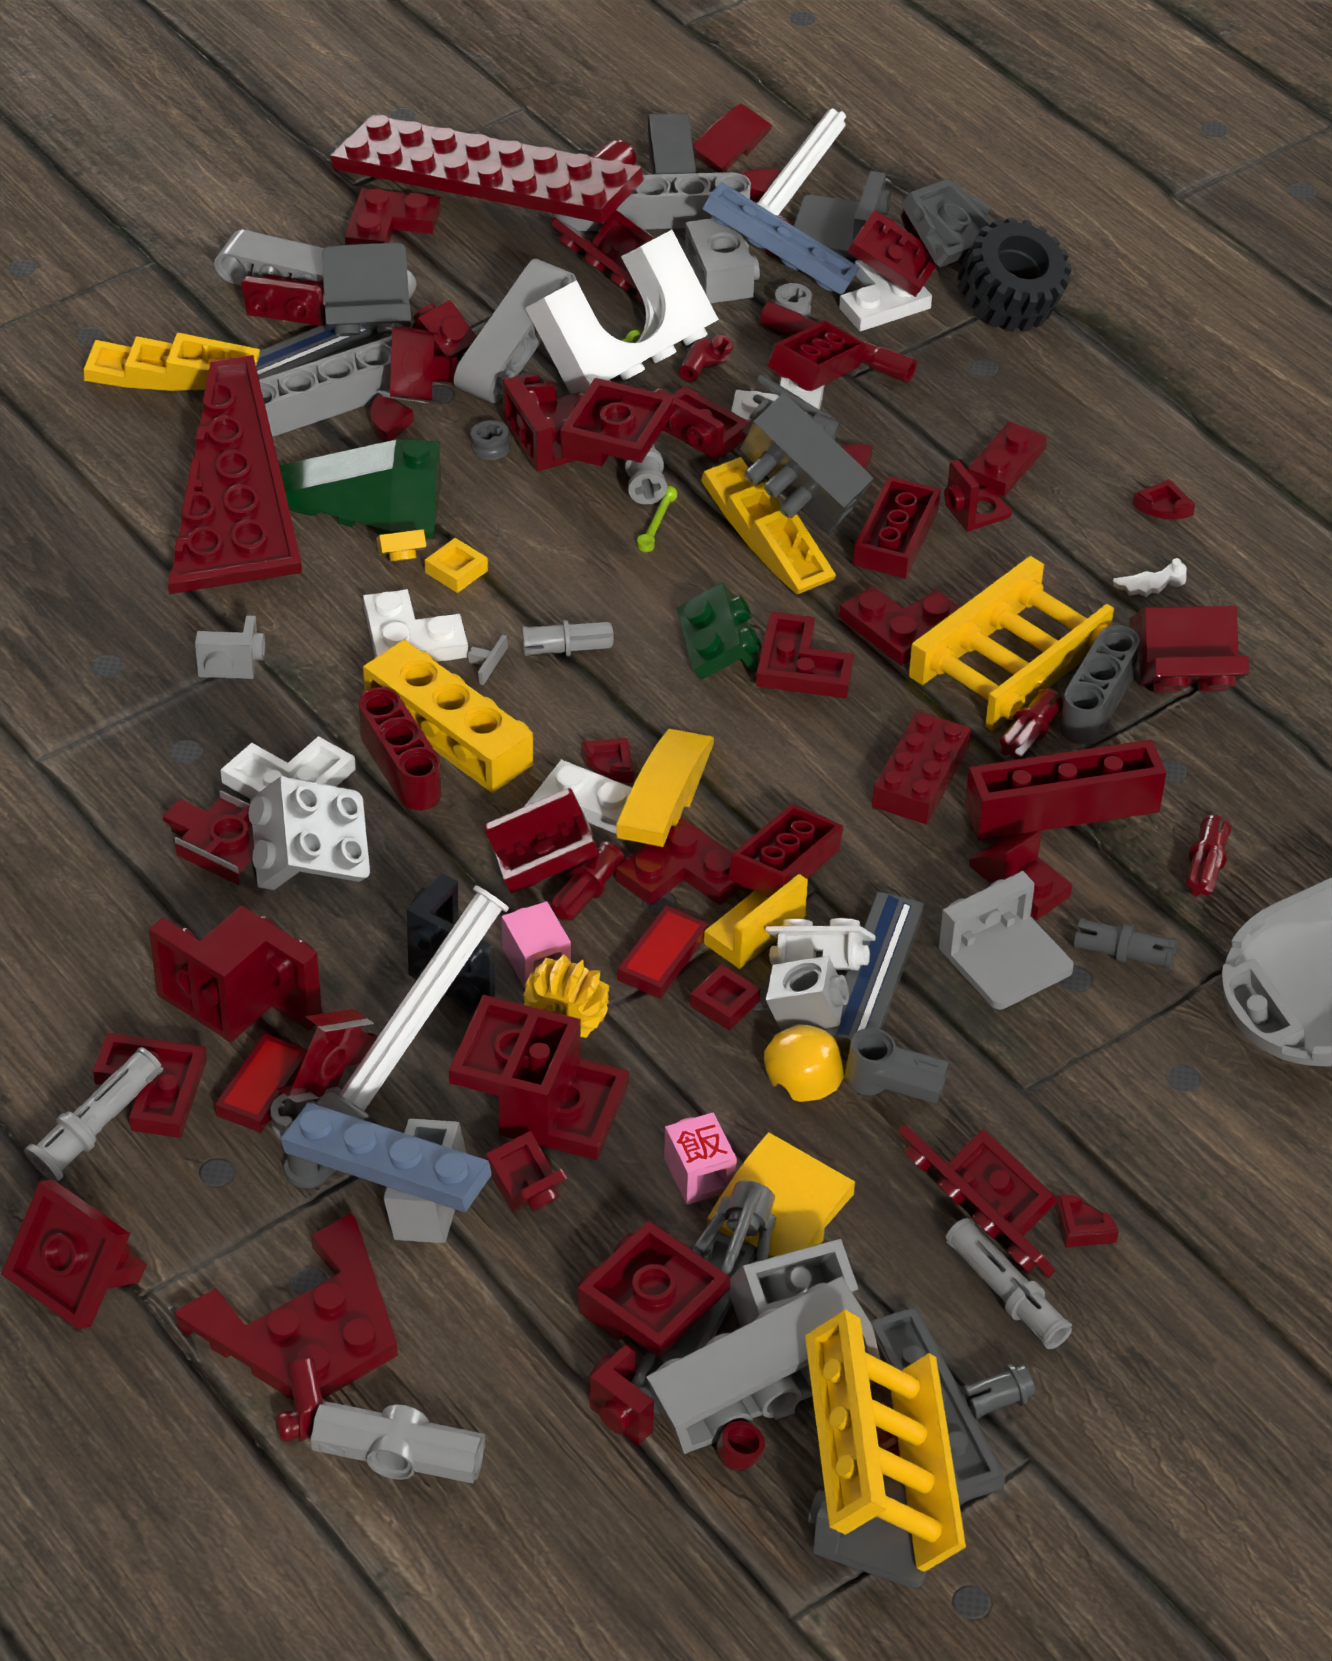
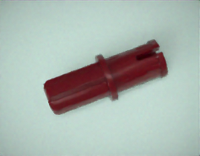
M1050 688L1040 689L1027 708H1021L1013 716V724L999 740L1002 746L1000 752L1003 756L1010 755L1014 759H1019L1034 741L1041 740L1046 735L1048 724L1063 709V699L1061 696L1051 706L1049 705L1051 699L1057 694L1055 690Z
M1209 815L1203 818L1198 840L1189 850L1191 865L1186 884L1190 887L1189 893L1192 896L1197 897L1200 894L1210 895L1214 890L1219 870L1227 862L1225 847L1231 833V824L1225 819L1222 823L1221 831H1219L1218 827L1222 816Z
M610 842L600 843L597 847L600 855L587 860L583 865L573 868L570 873V880L551 901V909L556 913V917L559 920H574L592 898H599L605 891L604 884L616 872V867L625 861L623 852L615 844Z

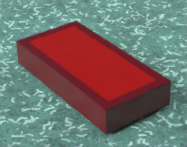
M665 905L618 967L617 980L661 999L704 941V931L709 927V923Z
M264 1033L215 1103L216 1116L261 1133L271 1119L270 1108L273 1101L283 1094L275 1088L294 1085L308 1049Z

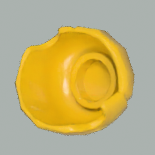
M803 1024L792 1026L776 1034L764 1051V1065L773 1087H776L778 1084L785 1087L794 1101L820 1100L836 1091L844 1078L838 1044L830 1033L821 1028Z

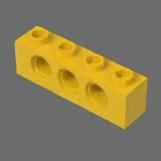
M405 639L363 666L365 692L378 687L395 691L406 705L433 749L492 794L533 766V732L530 731L525 723L512 718L501 710L492 699L483 697L468 686L459 675L450 673L435 662L427 652L420 651Z

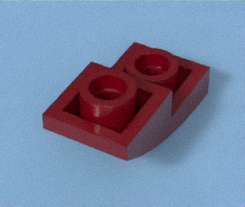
M740 103L717 120L693 144L694 156L717 173H725L743 153L748 156L772 129V125Z

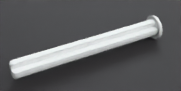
M833 108L826 112L759 200L758 205L774 215L780 214L845 127L844 119L846 115L843 111L837 112Z
M475 885L473 890L476 892V895L339 1093V1095L365 1111L501 910L504 912L508 911L509 907L481 887Z

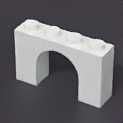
M673 230L621 256L642 296L646 310L644 331L636 343L620 341L602 328L577 280L525 307L570 394L585 393L594 378L610 381V379L620 374L624 381L645 370L642 362L651 357L654 363H657L676 353L675 343L683 340L685 346H688L707 336L708 334L704 327L719 320Z

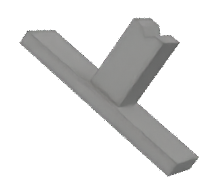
M502 634L492 651L472 647L471 651L468 652L469 663L482 665L478 671L479 684H485L508 649L507 635Z

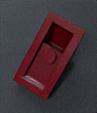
M1040 831L1002 837L969 859V866L991 884L997 880H1005L1024 871L1035 883L1030 915L1035 920H1038L1071 897L1073 884L1038 857L1041 841Z

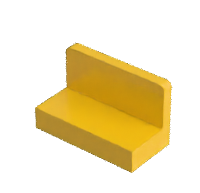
M798 874L769 898L764 894L754 891L704 931V944L738 969H741L778 939L766 932L767 926H783V920L803 919L805 917L808 879Z

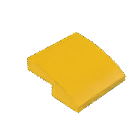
M768 1132L723 1191L707 1218V1225L716 1214L721 1199L723 1197L731 1198L737 1182L743 1180L753 1181L766 1186L775 1195V1201L770 1213L776 1217V1222L771 1233L768 1259L820 1245L824 1240V1228L854 1195L855 1181ZM725 1220L718 1231L732 1238L734 1231L727 1226L728 1220ZM759 1232L755 1236H745L743 1243L758 1248Z

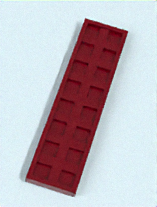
M372 115L330 155L333 169L598 223H604L644 181L642 167L624 164L622 161H609L589 157L586 154L557 151L551 147L541 148L521 144L518 141L490 138L483 134L474 135L454 131L451 128L422 125L416 121L396 120L384 115Z

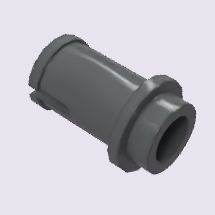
M1009 1363L1004 1366V1372L971 1385L962 1386L961 1393L968 1407L973 1406L970 1411L975 1420L983 1415L1017 1403L1019 1406L1026 1405L1028 1398L1035 1395V1386L1029 1371L1023 1364L1015 1367Z

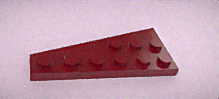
M254 355L210 362L203 398V411L196 435L195 453L191 461L181 512V526L179 536L176 539L175 557L168 580L169 594L302 573L301 558Z

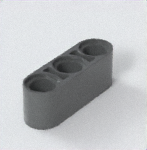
M688 113L648 114V142L652 175L696 173Z
M1111 625L1104 628L1081 663L1064 695L1060 730L1067 740L1078 744H1088L1096 741L1102 734L1134 678L1140 639L1133 629L1123 625Z

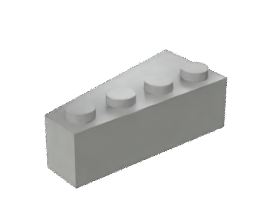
M842 1276L829 1283H821L811 1287L802 1297L781 1308H772L764 1311L752 1323L732 1333L720 1334L711 1339L705 1347L683 1358L671 1359L662 1364L656 1372L646 1376L654 1401L684 1454L718 1442L724 1428L731 1422L744 1421L752 1424L753 1418L761 1415L778 1420L794 1414L795 1406L799 1401L813 1396L805 1335L843 1310H847L861 1318L865 1352L880 1359L873 1326ZM869 1379L870 1385L876 1383Z

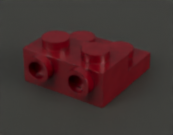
M594 378L586 392L579 394L574 410L568 419H563L559 425L557 443L561 445L562 457L601 467L609 455L642 463L674 413L675 399L673 396Z
M648 1220L634 1234L629 1233L625 1235L617 1244L613 1254L602 1265L590 1268L581 1278L577 1288L579 1313L618 1341L627 1334L661 1358L730 1290V1276L724 1274L713 1264Z

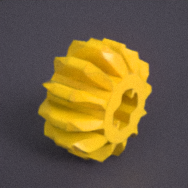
M563 954L557 961L545 958L542 964L535 969L534 973L529 975L524 986V1005L581 1019V1037L587 1038L590 1032L598 1027L599 1022H603L608 1011V991L610 986L599 980V970H588L584 967L583 960L577 964L571 963L567 956Z

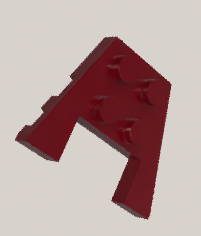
M352 1213L311 1235L312 1248L335 1276L248 1325L242 1322L215 1288L175 1310L176 1325L188 1335L194 1332L209 1341L211 1349L223 1357L233 1356L249 1366L252 1370V1375L293 1401L294 1396L287 1367L293 1361L307 1358L314 1359L322 1399L397 1357V1341L357 1220Z

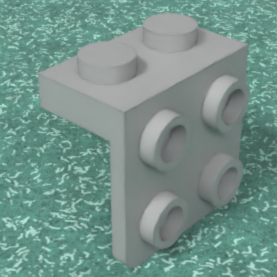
M280 776L250 799L249 820L252 823L254 839L252 860L256 868L257 886L259 888L275 890L299 872L357 882L369 876L370 866L363 798L359 792Z
M1024 871L1005 880H997L988 888L966 899L962 898L954 901L947 908L943 909L939 950L990 1006L998 1010L1005 1009L1071 976L1073 972V961L1030 916L1035 883Z

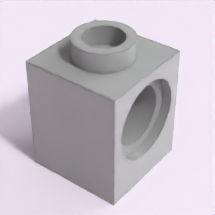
M830 956L774 964L772 966L766 1001L781 1032L797 1024L810 1025L821 1029L839 1027L842 1007L849 1000V990L845 977L837 974Z

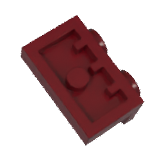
M875 209L847 250V252L914 297L921 291L937 266L922 240H919L898 226L892 219L885 217Z

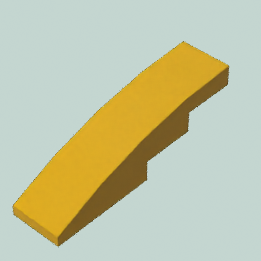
M182 333L176 334L173 344L136 336L132 347L95 340L84 367V381L138 389L166 391L205 390L211 361L254 355L255 364L257 365L260 349Z
M742 457L704 471L701 482L722 513L752 551L796 595L835 579V572L799 516L796 514L793 518H787L781 513V503L777 497H771L764 489V484L767 481L755 485L745 478L744 472L748 467Z
M674 729L667 730L654 747L630 791L616 824L617 838L664 847L671 826H677L684 807H690L714 745V737Z

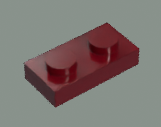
M1009 421L968 467V472L979 484V487L986 488L991 486L999 495L1005 497L1044 452L1047 436Z

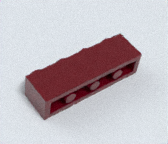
M1152 739L969 767L965 809L977 840L1158 813L1161 809L1167 772Z

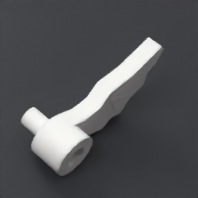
M1175 558L1165 569L1156 573L1145 571L1134 576L1114 578L1113 586L1118 590H1125L1129 596L1140 594L1147 597L1151 593L1158 594L1166 587L1167 583L1174 587L1184 585L1187 568L1181 563L1180 559Z

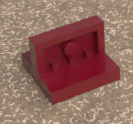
M52 1179L39 1181L1 1275L77 1329L92 1326L107 1289L139 1283L147 1264L130 1253L131 1249L126 1244L131 1234L130 1232Z

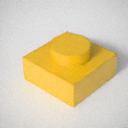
M424 529L384 534L376 537L378 555L389 554L390 562L416 559V550H422L426 547Z

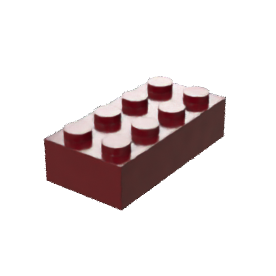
M824 320L776 343L767 367L773 369L778 376L789 378L796 382L799 388L813 391L859 368L868 344Z
M888 476L855 543L853 565L906 579L939 510L941 489Z
M916 711L873 787L872 807L927 825L969 749L971 728Z
M791 804L732 853L728 879L740 884L744 888H750L764 894L769 898L798 874L807 879L840 850L844 825Z

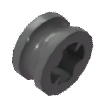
M488 420L476 424L471 429L472 450L479 458L485 460L500 459L510 451L509 429L504 423Z

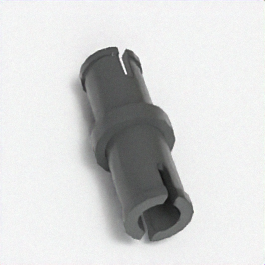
M1081 918L1077 927L1080 929V932L1076 931L1075 949H1085L1116 956L1117 962L1126 964L1130 959L1162 966L1170 970L1174 965L1175 960L1172 959V956H1176L1178 939L1176 938L1170 939L1136 931V926L1124 924L1123 928L1089 921L1085 918Z

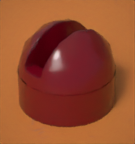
M744 1421L731 1422L724 1428L718 1440V1458L730 1470H747L759 1460L765 1447V1440L760 1430L754 1425Z

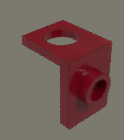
M958 459L950 462L948 484L944 490L945 506L966 532L1012 517V510L993 487L989 486L979 490V484ZM977 502H988L995 507V510L988 514L977 513Z

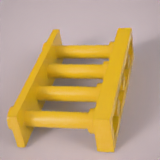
M1029 556L912 643L909 677L922 686L937 674L946 673L988 700L985 727L993 731L1006 720H1012L1016 712L1030 703L1040 689L1049 688L1083 662L1099 633L1104 628L1112 625L1114 607L1106 604L1089 618L1084 617L1043 591L1042 577L1044 564ZM1034 606L1072 631L1058 641L1017 614L1026 607ZM1005 628L1043 653L1028 663L988 636L997 629ZM976 650L1013 674V676L999 686L960 661L959 658L968 651Z
M843 1310L805 1335L829 1527L846 1535L874 1517L893 1524L912 1534L916 1568L925 1572L966 1548L937 1358L928 1353L903 1370L895 1368L865 1352L861 1318L847 1310ZM869 1379L891 1390L893 1409L872 1399ZM876 1426L898 1437L900 1457L878 1446ZM883 1475L905 1485L907 1505L885 1495Z

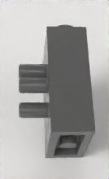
M784 392L773 403L767 398L752 412L749 417L751 421L743 430V433L747 436L740 450L751 460L748 464L749 468L744 472L745 478L751 484L757 485L767 475L770 478L764 484L767 494L771 497H778L784 491L789 496L780 505V511L785 517L793 518L803 509L829 534L858 505L874 478Z

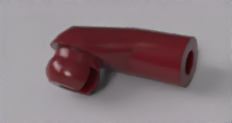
M719 334L714 338L696 341L690 347L678 370L679 376L686 382H694L699 377L703 368L725 362L733 350L731 339L726 335Z
M309 1358L293 1361L287 1366L294 1396L293 1411H283L276 1416L277 1434L283 1442H289L297 1438L301 1442L311 1436L316 1412L319 1405H322V1395L315 1361Z

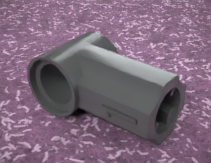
M865 1028L856 1032L851 1038L844 1079L847 1085L859 1094L875 1095L887 1089L937 1104L944 1087L950 1062L897 1047L894 1039L887 1032L877 1028Z

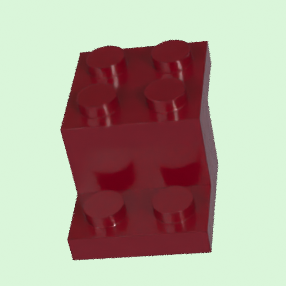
M1237 606L1148 607L1129 618L1130 628L1138 634L1140 639L1138 649L1140 686L1153 685V693L1181 692V688H1188L1189 685L1198 684L1199 692L1226 691V687L1236 686L1235 681L1249 674L1248 656H1239Z
M241 905L201 940L189 929L179 928L163 917L149 928L157 995L231 1043L271 1007L307 1030L312 1029L316 1024L305 1016L322 1014L317 952L306 941L296 940L277 928L265 916H258Z
M483 995L449 1068V1084L498 1096L500 1136L515 1139L531 1131L539 1146L598 1160L629 1085V1071L581 1059V1019Z

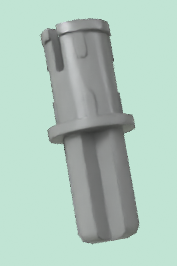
M563 620L562 625L522 627L524 656L565 652V656H570L571 651L605 649L612 647L614 643L613 627L609 622L569 625L568 620Z

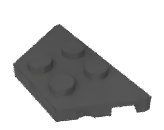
M949 179L912 191L901 203L928 252L939 267L965 258L980 230L985 225L989 227L991 222L995 221L986 215L991 206L979 198L970 195L965 189Z

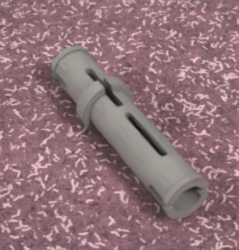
M962 1219L952 1226L946 1235V1243L1006 1303L1005 1310L1012 1319L1022 1320L1043 1342L1042 1344L1046 1349L1050 1350L1060 1346L1071 1334L1072 1324L1044 1298V1289L1036 1281H1028L1006 1256L975 1226L971 1219Z

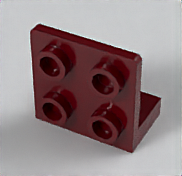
M519 376L503 380V420L536 471L576 461L562 457L561 445L557 443V432L561 421L568 419L574 410L576 400L581 392L557 398V402L539 403L533 390L528 391Z

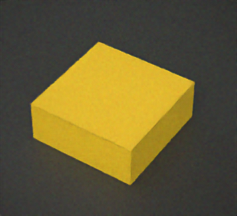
M457 538L452 539L425 559V573L456 593H459L488 571V558Z

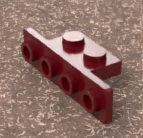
M615 210L606 220L593 242L558 218L554 217L550 224L561 232L558 240L576 252L583 248L587 251L584 259L602 272H604L606 267L612 270L613 273L609 278L625 290L630 292L632 287L638 290L621 256L655 239L654 236L618 210ZM639 292L636 296V299L644 304L642 296Z
M905 1123L897 1130L908 1143L902 1152L922 1172L925 1173L932 1167L939 1173L942 1178L936 1184L958 1206L966 1199L977 1210L971 1218L992 1239L1001 1233L1011 1242L1012 1245L1006 1252L1026 1272L1030 1273L1037 1267L1047 1278L1055 1272V1269L1047 1259L1023 1236L1058 1200L990 1134L982 1129L947 1164Z

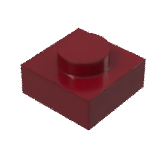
M721 964L690 993V1007L730 1031L760 1002L761 988Z

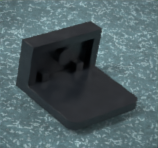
M443 873L428 888H421L415 895L411 906L407 909L408 975L416 981L459 919L458 881ZM483 940L479 942L445 992V995L453 998L460 1006L466 1009L476 1010L483 995L495 998V950L489 943Z

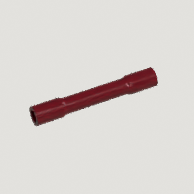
M771 301L764 306L760 316L761 325L788 336L799 333L818 323L806 318L801 313ZM867 343L868 346L861 363L904 383H908L912 379L917 367L915 359L886 347H877Z

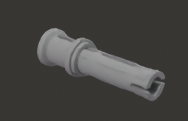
M654 444L642 463L625 460V470L628 476L631 477L628 482L629 495L640 504L656 503L667 492V481L664 475L661 474L664 469L663 457L655 449Z
M143 1047L138 1048L119 1070L114 1072L73 1113L69 1111L62 1113L56 1119L57 1126L37 1145L29 1144L25 1148L24 1152L29 1161L49 1180L53 1179L58 1183L63 1178L62 1170L82 1151L89 1152L93 1149L94 1143L97 1140L96 1135L124 1109L148 1083L163 1072L160 1062L147 1049Z

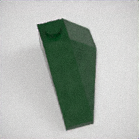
M418 439L392 440L279 466L289 511L308 516H314L320 512L338 517L339 524L353 527L355 522L376 527V534L379 535L424 529L425 539H435L441 486L440 441H423Z

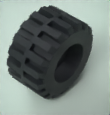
M1007 218L1005 223L1000 220L993 221L989 227L985 225L980 230L961 264L957 277L960 280L958 285L959 293L966 295L963 301L968 308L973 307L975 309V316L980 320L984 317L990 321L988 325L995 328L998 325L1004 326L1005 331L1014 332L1015 328H1019L1021 332L1030 331L1032 325L1037 328L1044 323L1045 319L1050 317L1071 279L1069 275L1072 269L1071 264L1066 262L1069 257L1066 249L1059 248L1061 242L1055 236L1050 237L1046 234L1048 230L1041 226L1038 229L1032 226V222L1027 220L1019 223L1015 218Z

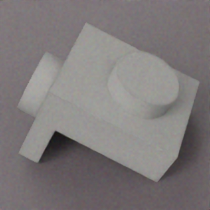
M246 616L243 633L197 631L195 648L198 677L254 679L256 660L263 661L265 657V634L257 633L256 616Z

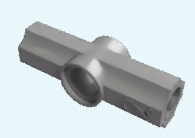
M324 1401L323 1405H319L314 1418L311 1447L313 1451L366 1461L374 1472L390 1479H408L413 1476L414 1472L473 1484L474 1480L478 1479L482 1466L485 1434L429 1423L428 1418L422 1412L406 1405H390L380 1413Z

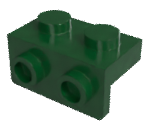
M722 582L676 608L693 671L701 680L740 659L743 660L752 672L757 671L759 665L757 651L762 647L755 631L748 623V620L753 616L742 595L734 596Z

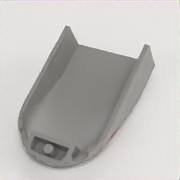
M1332 878L1274 903L1250 918L1232 939V947L1222 970L1226 1007L1242 1034L1260 1049L1273 1056L1309 1066H1332Z

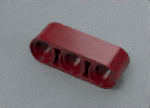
M378 687L364 692L359 699L361 739L405 807L411 810L422 811L436 806L441 798L440 760L432 745L395 691Z

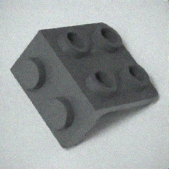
M870 171L860 202L818 195H806L802 201L794 227L847 259H858L847 252L852 242L874 209L882 215H887L889 212L891 191L885 190L886 173Z
M403 244L338 245L324 248L322 261L327 331H335V336H357L361 334L362 329H377L378 334H392V330L386 329V327H411L406 248Z
M883 1475L885 1495L907 1505L905 1485ZM817 1491L808 1518L809 1523L816 1525L813 1554L910 1588H918L923 1585L929 1570L923 1572L916 1568L911 1533L878 1517H874L844 1535L829 1527L825 1491Z

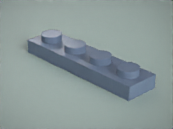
M720 182L710 194L702 208L710 213L717 223L726 227L731 226L745 235L746 239L754 246L766 248L779 256L786 266L795 270H801L810 275L825 290L835 291L843 295L860 269L857 265L723 182Z
M310 1102L306 1104L281 1138L284 1152L465 1213L492 1175L488 1160Z

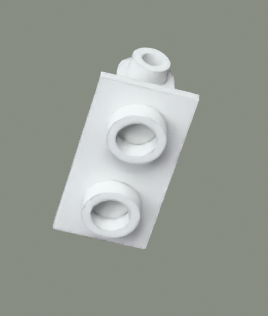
M805 919L783 920V926L766 927V932L778 938V946H771L769 957L771 965L816 958L817 952H823L822 957L830 956L835 970H859L861 965H868L870 959L869 948L867 945H862L863 941H875V935L861 927L860 922L854 919H831L830 926H813L812 921Z

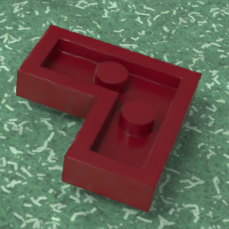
M362 188L345 234V245L389 243L393 230L433 234L441 211L440 197L421 193L410 194L385 191L383 189Z
M873 585L840 605L839 618L902 666L911 659L912 643L960 607L936 589L903 609Z
M770 611L757 669L756 687L847 699L854 654L812 649L815 617Z
M683 818L679 819L676 827L671 826L664 847L647 844L616 867V882L650 906L682 881L687 882L718 905L742 888L740 884L728 879L732 852Z
M106 1033L93 1069L95 1084L102 1085L128 1061L138 1048L143 1047L147 1049L160 1062L163 1072L148 1083L136 1096L129 1116L130 1129L135 1132L181 1138L207 1062L206 1047Z

